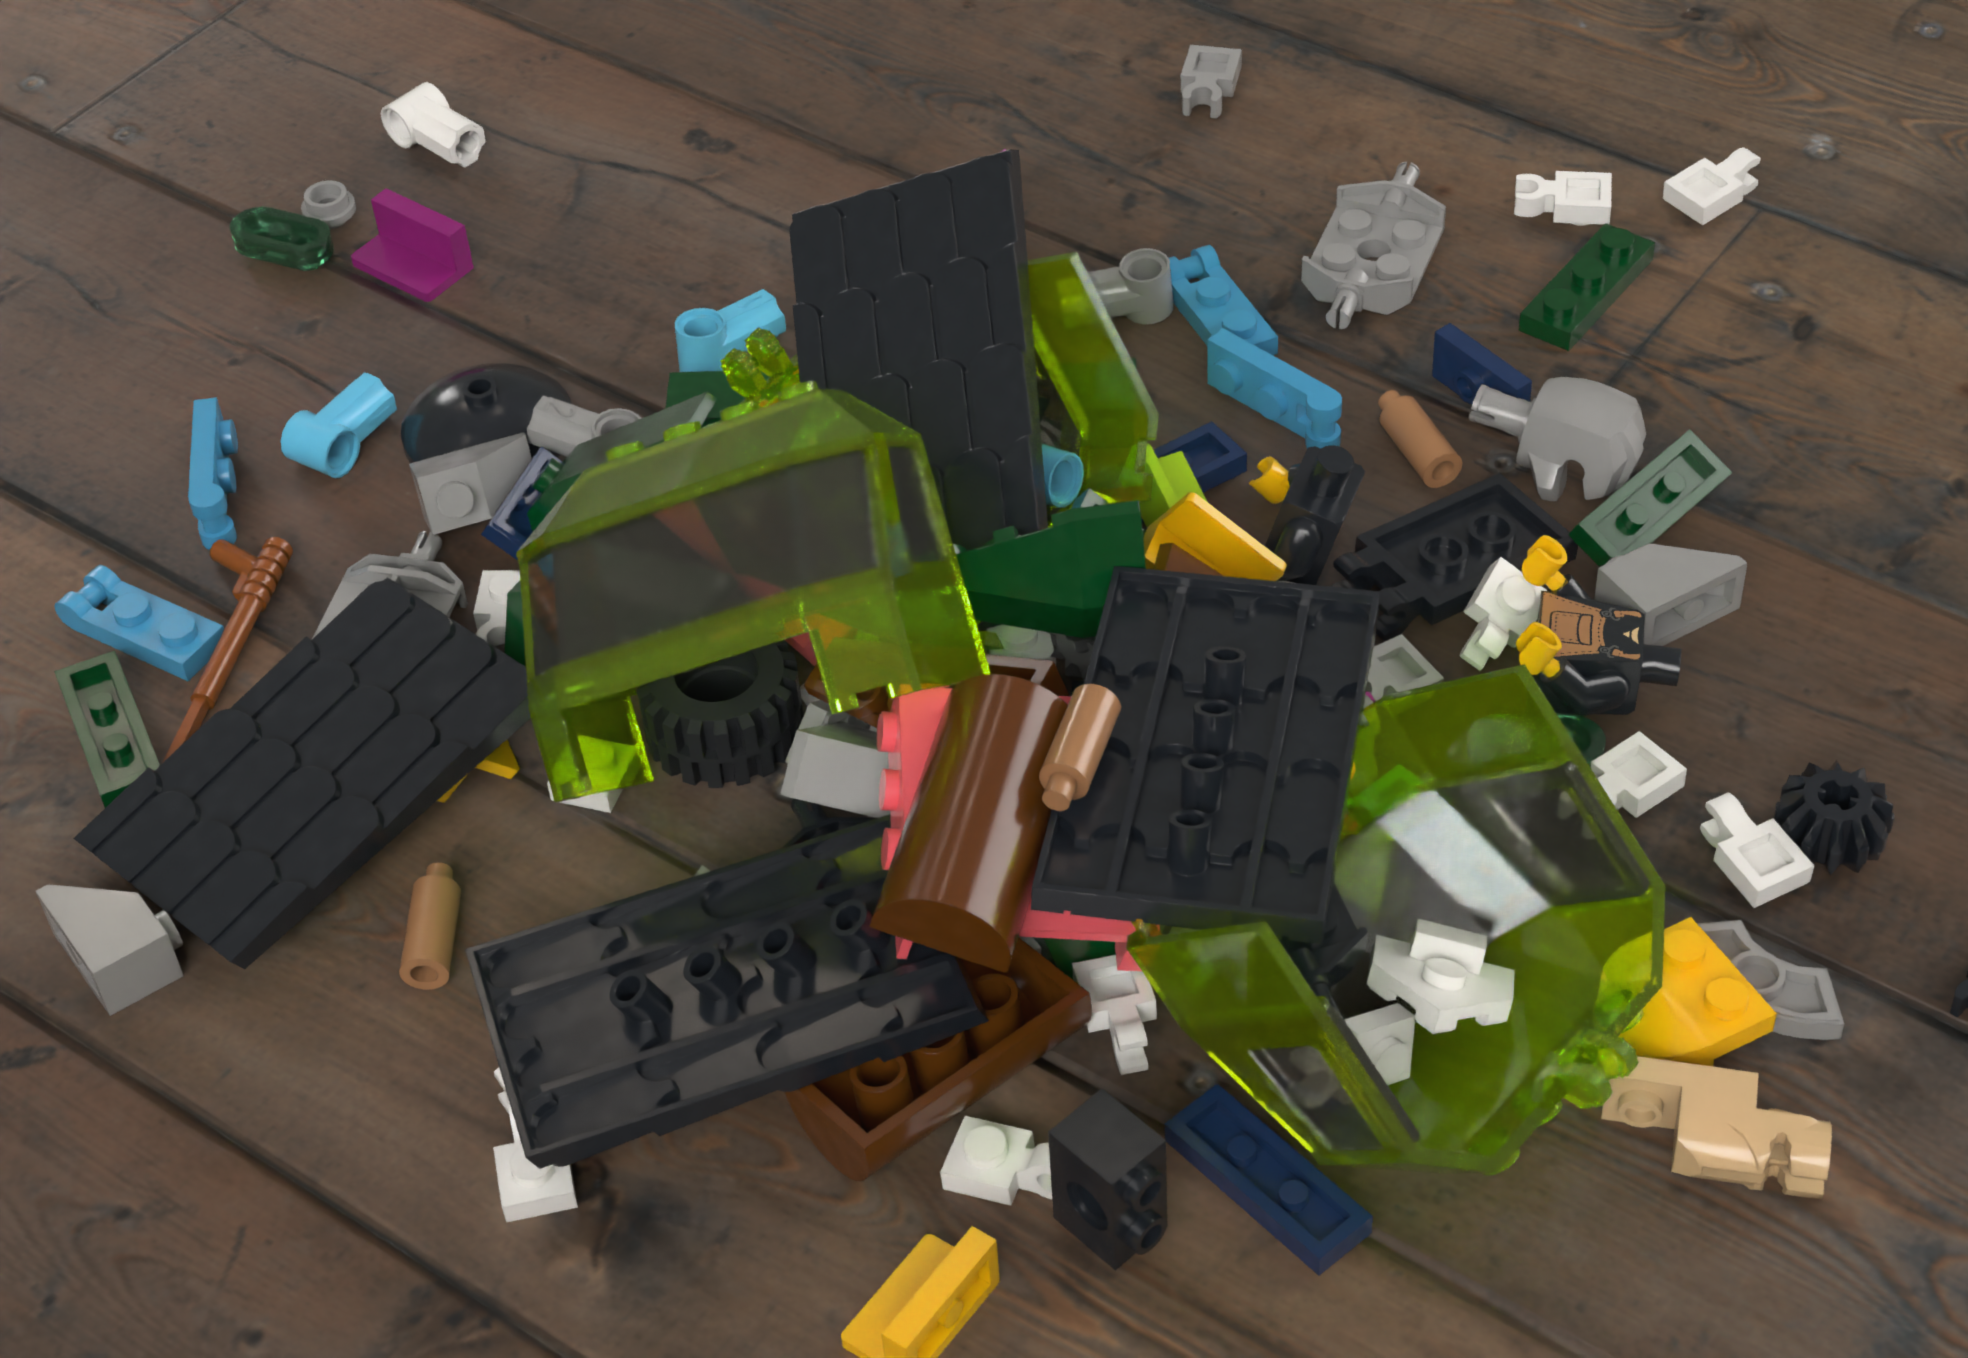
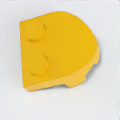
M1689 917L1633 943L1620 952L1613 960L1602 986L1598 1031L1601 1041L1609 1054L1618 1053L1713 1067L1714 1059L1772 1032L1777 1013L1694 919Z

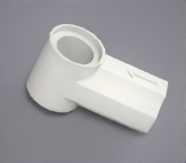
M428 82L420 84L384 106L381 110V120L384 128L392 140L400 147L410 148L418 143L445 160L457 163L464 168L478 159L481 147L486 142L483 127L450 109L447 100L440 90Z

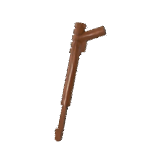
M279 537L266 539L257 557L224 539H219L212 545L210 549L211 559L240 575L232 590L238 603L191 695L192 703L163 762L200 728L208 710L214 708L260 612L266 609L293 554L292 546L286 540Z

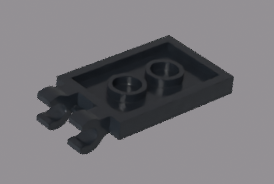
M1498 473L1356 537L1355 552L1345 553L1334 561L1333 567L1345 578L1332 584L1331 587L1370 590L1376 584L1381 589L1379 610L1383 612L1382 615L1378 616L1376 634L1384 641H1388L1401 635L1413 619L1419 615L1429 624L1434 625L1464 611L1487 569L1500 557L1522 572V563L1527 558L1528 549L1541 536H1550L1562 545L1567 554L1566 563L1576 559L1578 545L1568 535L1570 532L1501 473Z

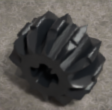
M1836 760L1831 768L1826 771L1815 764L1809 763L1801 775H1789L1787 783L1782 787L1780 802L1776 803L1773 818L1812 863L1825 864L1831 876L1839 865L1843 864L1850 870L1859 873L1867 860H1878L1880 854L1886 848L1888 834L1891 833L1894 813L1892 812L1893 804L1887 801L1884 783L1867 782L1865 767L1852 773L1842 771Z

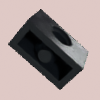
M1100 1089L1048 1131L1053 1217L1116 1271L1136 1253L1143 1255L1153 1249L1161 1240L1168 1227L1166 1140L1105 1090Z

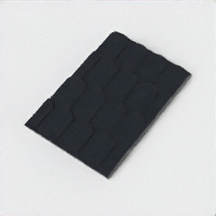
M1010 149L993 155L978 157L963 164L932 173L921 174L909 180L878 189L867 190L855 196L824 205L813 206L792 214L793 222L790 225L789 233L796 304L792 306L802 398L799 421L806 492H802L811 588L878 572L877 564L946 544L961 545L967 551L979 548L994 539L993 531L1014 526L1020 536L1048 528L1019 150Z
M1114 566L1084 684H1096L1112 691L1120 701L1121 711L1087 794L1080 799L1071 800L1068 809L1064 811L1051 810L1032 884L1031 910L1064 913L1065 910L1071 911V915L1131 922L1141 919L1143 923L1207 931L1209 928H1216L1215 932L1282 939V936H1286L1292 941L1322 944L1376 637L1380 591Z
M387 577L383 581L370 584L312 640L306 636L230 709H224L215 713L156 770L148 767L73 839L92 852L163 910L172 915V917L210 945L229 962L246 969L555 698L561 690Z
M890 814L465 949L525 1158L539 1169L549 1165L558 1167L568 1166L646 1134L655 1132L657 1135L662 1136L774 1091L792 1092L876 1058L886 1062L988 1022V1017L961 958L913 942L907 960L896 959L895 936L869 927L888 870L882 869L881 845L884 829L891 828Z

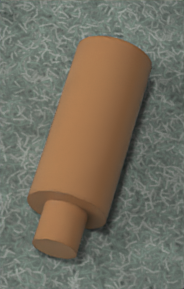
M1395 390L1385 392L1378 401V406L1382 410L1380 424L1428 487L1438 488L1452 482L1462 469L1461 457L1414 397L1401 396Z
M1084 684L1074 690L1039 772L1040 783L1045 788L1042 801L1052 810L1064 811L1068 809L1071 800L1084 797L1089 790L1121 711V704L1117 696L1103 686Z
M445 863L430 864L426 869V875L417 879L412 887L399 974L406 984L418 989H436L445 985L449 979L461 888L452 880L453 869Z

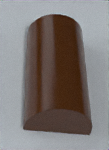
M999 674L974 676L963 680L952 689L945 704L878 899L870 928L1007 973L1032 895V884L1052 810L1042 801L1045 788L1040 783L1039 772L1068 706L1059 696L1034 682Z
M1018 937L1007 973L962 959L976 994L988 1017V1022L889 1061L883 1062L880 1058H876L795 1091L784 1093L802 1128L823 1156L848 1178L855 1181H864L1085 1027L1090 1022L1092 1016L1090 993Z

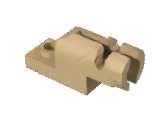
M1610 1053L1601 1119L1625 1122L1628 1125L1640 1128L1655 1126L1674 1129L1671 1172L1689 1177L1743 1184L1751 1190L1761 1191L1767 1177L1773 1175L1782 1186V1193L1785 1195L1822 1199L1824 1195V1180H1827L1831 1155V1122L1816 1120L1813 1117L1781 1109L1765 1110L1756 1108L1759 1073Z

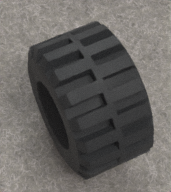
M733 619L730 623H726L711 641L647 659L646 656L643 658L644 668L638 670L636 682L646 742L648 743L652 758L655 762L661 761L662 770L667 774L675 776L681 773L683 782L694 786L700 781L708 782L709 788H723L725 782L736 781L737 786L750 783V777L757 774L764 778L775 771V762L786 763V757L795 738L796 730L799 729L804 717L797 662L794 653L788 651V644L781 636L771 637L770 629L760 624L751 628L747 627L746 620Z

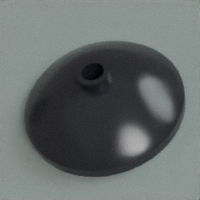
M490 363L466 367L438 379L411 403L401 424V440L408 461L414 463L522 432L525 433L527 438V427L531 421L533 409L542 396L552 397L572 404L566 390L557 381L546 374L525 366ZM528 443L531 457H533L540 447ZM549 451L550 453H552L553 455H555L557 458L561 455V454H558V453Z

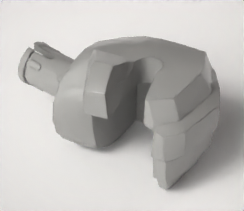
M1557 377L1548 379L1543 384L1537 398H1534L1532 402L1504 394L1482 384L1471 407L1474 411H1471L1469 414V421L1491 426L1518 437L1520 444L1516 456V464L1531 469L1538 494L1542 500L1557 501L1562 495L1566 486L1567 464L1569 460L1579 462L1584 468V497L1586 500L1611 496L1627 483L1635 471L1644 450L1643 442L1646 437L1642 410L1636 398L1605 384L1584 378Z

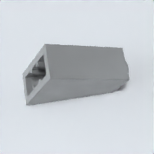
M845 722L796 730L780 794L875 818L889 815L890 811L880 810L879 807L880 777L883 769H889L888 752H878L877 732Z

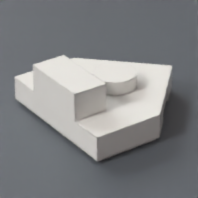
M1418 918L1411 943L1376 934L1370 956L1366 985L1386 1001L1396 1000L1398 995L1416 1010L1414 1017L1416 1022L1432 1034L1455 1030L1457 1021L1460 1019L1476 1017L1475 1021L1482 1026L1507 1021L1514 998L1515 970L1483 962L1487 936Z

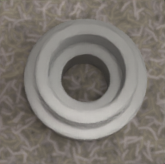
M328 180L315 183L305 191L301 211L304 220L308 224L322 229H335L342 226L354 215L356 204L353 195L346 190L342 183Z

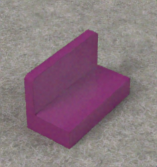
M387 188L371 199L379 234L351 255L352 264L355 268L425 302L434 300L474 269L465 225Z

